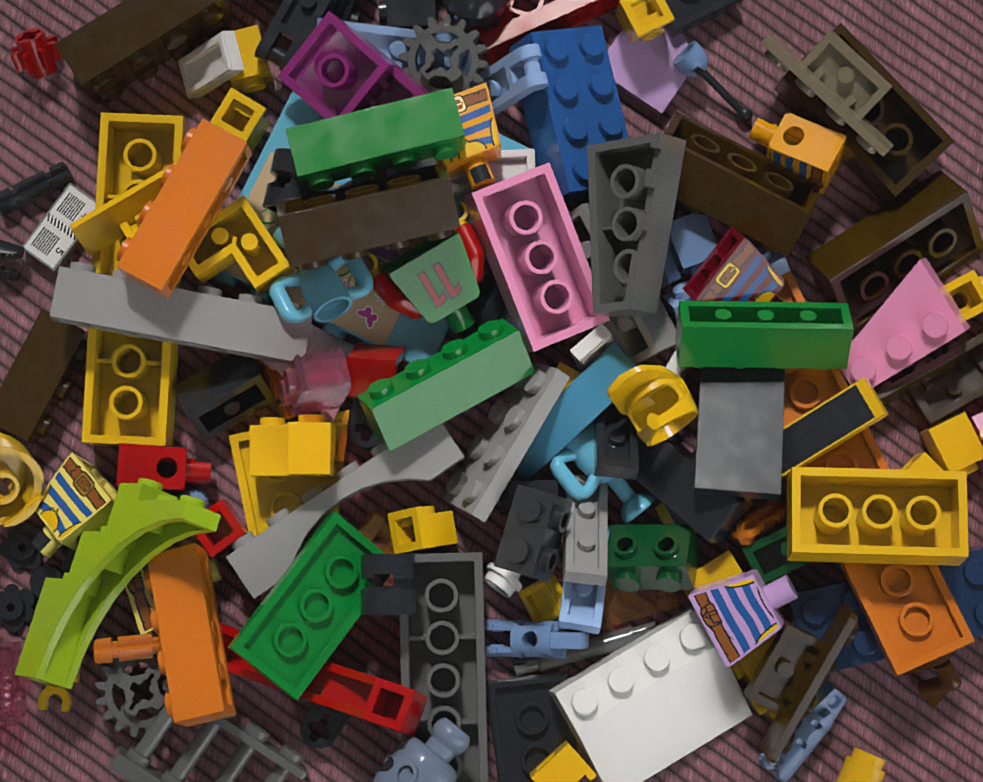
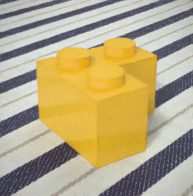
M243 195L219 211L188 266L194 275L202 283H205L235 262H238L254 288L261 295L269 290V286L276 278L295 272Z
M298 415V422H288V425H285V418H260V425H250L249 476L336 478L337 428L331 422H327V418H324V415Z

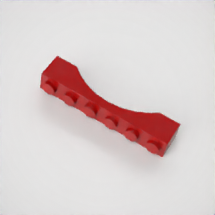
M220 623L229 673L282 691L228 648L240 630ZM328 661L325 662L299 697L410 737L415 736L428 700L427 696L416 690Z

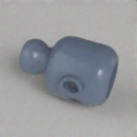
M446 717L442 718L434 724L432 736L425 744L416 737H406L392 754L387 753L385 763L376 773L373 782H456V771L449 763L455 755L462 754L467 750L470 744V737Z

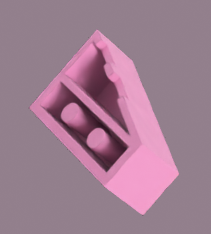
M926 258L918 261L851 342L847 369H840L850 385L864 377L868 379L872 387H875L970 328Z

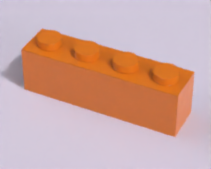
M203 118L196 129L192 127L185 135L181 144L183 152L175 165L170 164L164 171L159 184L162 189L154 202L150 200L145 204L138 218V223L141 225L133 238L128 237L125 239L117 253V260L119 262L116 267L125 277L168 300L252 156L248 142Z
M196 543L162 551L148 562V568L144 570V581L150 594L153 593L155 609L151 610V623L155 633L160 635L162 651H158L157 659L162 675L167 677L169 692L165 693L164 696L167 714L171 719H174V723L185 727L235 716L236 711L208 552Z

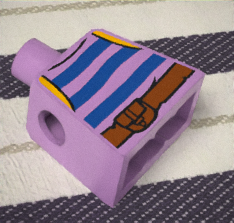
M754 569L699 586L691 591L688 598L726 668H728L783 627L784 617L779 607L797 599L798 595L787 575L766 585L758 570Z

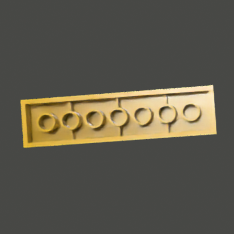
M101 112L95 209L178 161L183 152L181 150L182 141L191 128L184 116ZM126 236L121 237L92 255V265L96 266L95 273L112 276L113 270H119L116 267L119 262L117 260V253L122 243L127 239ZM181 277V279H180V281H179V282L181 283V284H180V289H182V277ZM88 328L82 443L96 446H119V443L173 447L176 391L173 386L177 384L179 344Z

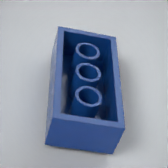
M602 26L530 32L510 47L509 51L511 53L515 49L528 44H539L542 54L539 64L541 72H546L549 86L534 91L521 99L532 147L536 151L537 167L550 163L564 202L589 199L587 145L629 138Z

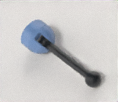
M696 41L687 45L676 56L672 64L680 73L687 77L702 76L737 112V119L740 122H749L753 117L752 110L748 107H742L707 71L709 60L705 50Z

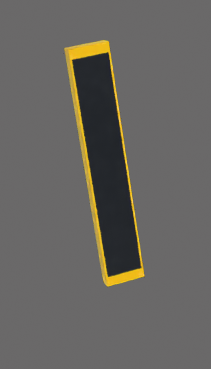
M863 377L783 427L781 481L788 476L792 467L808 465L889 415L867 378ZM664 503L655 507L663 524H687Z

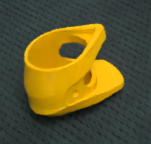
M640 365L624 372L615 379L606 393L618 411L629 417L637 430V435L647 446H655L669 439L691 423L699 413L683 379L661 365Z

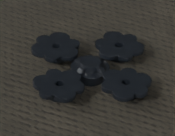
M27 524L22 529L19 527L10 528L8 539H5L0 544V553L3 557L10 559L12 568L21 569L25 566L28 569H35L30 577L31 590H20L17 585L9 584L5 587L4 591H0V624L4 623V627L10 632H18L24 627L25 622L32 621L35 612L32 606L35 603L36 597H40L45 578L62 579L64 573L70 572L76 553L75 550L64 545L62 553L66 558L62 562V569L53 564L41 565L43 555L31 542L41 532L40 528L35 524ZM22 544L26 545L25 551L21 549ZM11 604L15 606L14 611H11L9 608Z

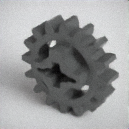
M449 15L444 16L442 25H438L431 16L428 17L429 28L424 30L417 24L413 26L417 34L415 40L404 38L403 42L410 47L409 53L399 54V59L408 62V67L403 70L430 93L444 90L430 86L431 83L438 79H448L454 85V87H451L453 93L457 94L470 89L473 82L477 84L485 82L478 75L479 69L489 68V63L480 60L479 55L484 54L488 49L486 45H475L480 36L477 30L471 31L468 34L465 33L468 24L465 20L462 19L454 27L452 18ZM452 34L459 38L454 39L450 43L438 42L434 36ZM421 47H423L426 51L425 64L418 70V55ZM470 51L471 65L466 76L462 71L463 58ZM440 52H443L445 55L453 54L449 59L452 65L449 70H445L442 67L435 68L439 63L436 56Z
M153 657L150 659L119 662V658H113L116 664L113 669L105 666L101 668V671L108 677L106 682L95 683V687L104 690V696L99 697L95 702L96 705H107L108 710L102 715L104 721L112 717L117 719L114 727L115 731L119 732L125 725L130 726V736L136 737L139 728L144 727L145 732H147L158 716L156 714L148 719L135 720L133 718L140 709L153 707L160 713L165 706L164 696L160 694L157 680L161 676L158 659ZM135 663H148L142 674L130 676L122 671L127 666ZM152 674L147 690L152 693L151 697L148 700L141 698L129 709L134 697V692L130 690L131 684L133 682L141 684ZM113 684L120 687L123 691L125 702L120 710L117 709L113 701Z

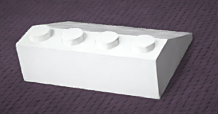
M694 607L686 608L659 624L653 630L549 690L550 695L600 782H643L752 715L731 667L726 668Z

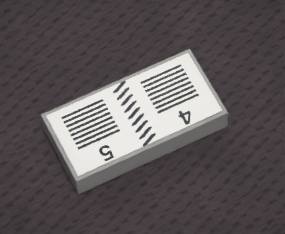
M69 183L23 244L24 250L57 273L59 266H63L80 243L70 228L71 223L95 210L96 201Z

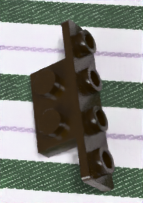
M983 326L977 331L978 336L967 342L963 338L954 341L943 349L944 355L932 362L925 358L915 363L907 370V376L896 382L893 378H889L874 387L873 389L883 406L885 407L899 398L908 395L928 428L982 399L983 355L981 352H983Z
M844 603L840 605L822 638L784 620L783 627L777 632L745 688L744 693L747 698L778 713L760 745L766 760L775 763L780 754L788 752L795 738L794 730L800 719L806 718L811 713L816 701L815 694L822 681L827 682L833 675L837 665V655L843 645L850 644L854 639L858 629V616L850 606Z

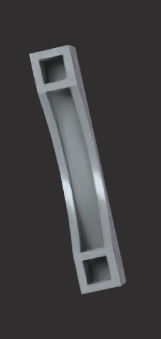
M441 423L392 451H389L380 443L370 451L373 455L372 459L361 466L354 461L336 473L338 482L326 490L322 484L318 485L301 497L304 503L302 506L291 513L287 508H284L266 520L269 526L268 529L256 537L250 531L233 542L231 546L234 552L226 556V558L253 599L261 597L275 586L303 549L310 534L317 525L344 500L365 489L384 483L409 480L431 482L464 460V455Z

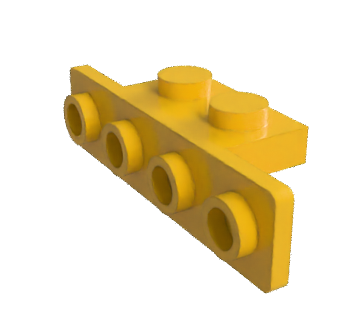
M166 168L71 223V230L88 255H93L123 236H126V238L134 237L141 225L138 223V218L143 207L150 200L154 202L162 189L159 184Z

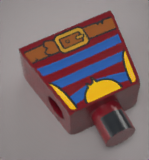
M731 226L682 289L694 301L784 302L777 294L784 287L785 281L752 243Z

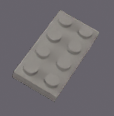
M531 361L535 373L510 386L503 398L492 406L488 414L489 422L481 435L476 436L470 443L467 450L468 457L461 469L456 471L449 479L446 486L447 493L443 500L486 522L570 376L557 368Z

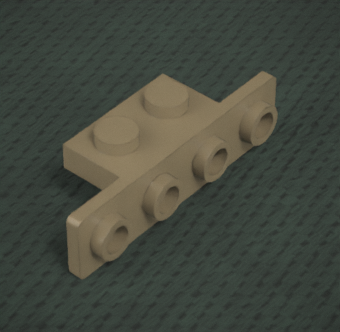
M830 30L803 60L774 33L764 38L761 43L767 48L764 53L765 56L778 68L783 70L786 66L798 77L795 80L796 85L811 98L817 95L828 105L825 111L835 122L841 126H844L846 123L858 133L855 137L857 142L871 154L879 152L884 156L894 146L864 118L874 105L891 89L892 85L834 31Z

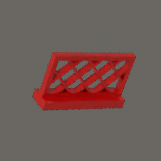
M510 0L499 26L485 32L483 28L472 29L480 33L478 38L480 45L487 46L488 51L483 55L490 66L510 53L509 48L530 32L577 27L617 9L620 0H549L552 2L546 4L547 0H540L537 9L530 12L515 9L517 0Z

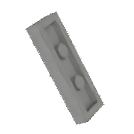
M573 474L581 485L584 486L588 476ZM600 483L589 498L581 500L572 498L564 490V498L573 503L570 510L569 524L563 535V582L605 586L608 565V484L605 483L603 485Z

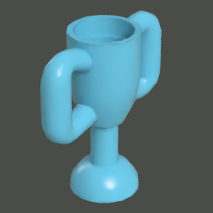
M278 227L273 234V240L278 247L285 249L281 229ZM336 256L327 260L325 265L310 270H300L299 268V273L276 278L269 286V295L281 318L288 323H301L312 315L315 321L328 322L346 313L352 305V300L367 296L373 289V278L362 258L342 260V256ZM342 265H347L358 286H344L336 271ZM286 287H300L306 303L299 310L295 309L285 290Z
M594 422L569 442L551 461L550 469L553 477L567 494L576 500L589 498L600 483L603 485L607 483L624 504L621 509V519L624 524L633 520L656 500L650 493H636L623 478L594 476ZM573 461L588 476L584 486L565 465L566 462Z

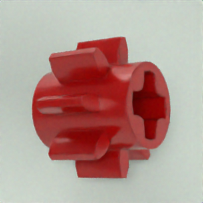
M33 28L15 37L14 40L17 46L10 48L12 52L10 57L17 73L26 70L31 79H40L53 74L58 69L56 61H60L63 58L55 45L58 42L55 34L46 37L43 29Z

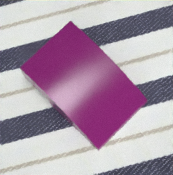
M328 11L277 76L324 119L430 93L383 52L330 11Z

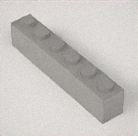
M71 262L70 268L59 266L50 311L52 321L297 367H303L313 315L301 323H288L281 318L276 307L263 305L264 298L239 294L238 300L221 297L222 290L207 286H197L196 292L180 289V282H178L168 300L125 277L120 270H113V275L110 276L95 273L96 266L86 263ZM293 303L296 310H299L301 307L304 306L301 304Z

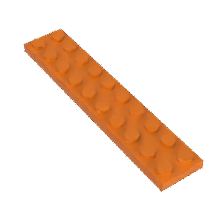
M791 271L781 275L785 284L777 296L784 302H806ZM785 369L783 427L848 387L840 369ZM869 427L804 466L889 469ZM839 562L894 677L975 642L938 565Z

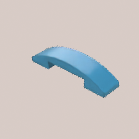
M615 341L559 395L516 469V472L525 481H528L612 403L606 394L609 386L619 375L638 366Z

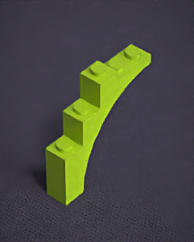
M139 478L138 483H120L107 526H101L100 531H82L70 572L64 573L62 579L45 578L14 675L48 686L72 689L82 659L98 626L130 580L153 557L172 544L195 534L216 532L221 515L205 509L206 502L199 498L181 495L180 500H178L177 497L162 491L163 484L150 479Z

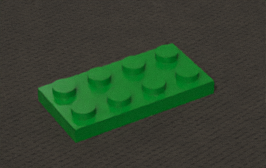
M330 512L228 648L289 697L298 700L361 615L360 590L367 586V582L361 578V554L386 553L338 513ZM383 574L382 586L391 574Z

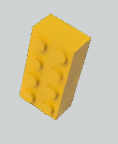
M792 467L787 476V561L959 566L969 557L967 471Z

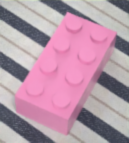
M550 163L463 196L478 237L485 249V255L512 324L520 331L527 351H537L610 321L609 316L593 314L592 272Z

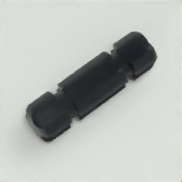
M59 162L49 167V172L47 173L41 171L14 184V189L12 190L6 188L0 191L1 212L10 214L20 209V204L23 203L26 206L55 192V187L58 186L61 189L72 183L74 178L68 165L64 162Z

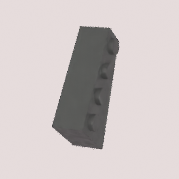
M659 132L587 145L593 314L619 318L657 314L686 140Z

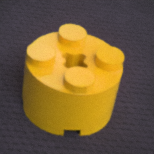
M0 432V525L10 527L25 521L38 508L42 499L41 492L44 475L38 463L19 440Z

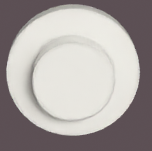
M489 562L486 567L488 572L483 579L490 587L507 598H510L514 591L519 592L522 589L523 585L518 581L521 574L495 567L494 563Z

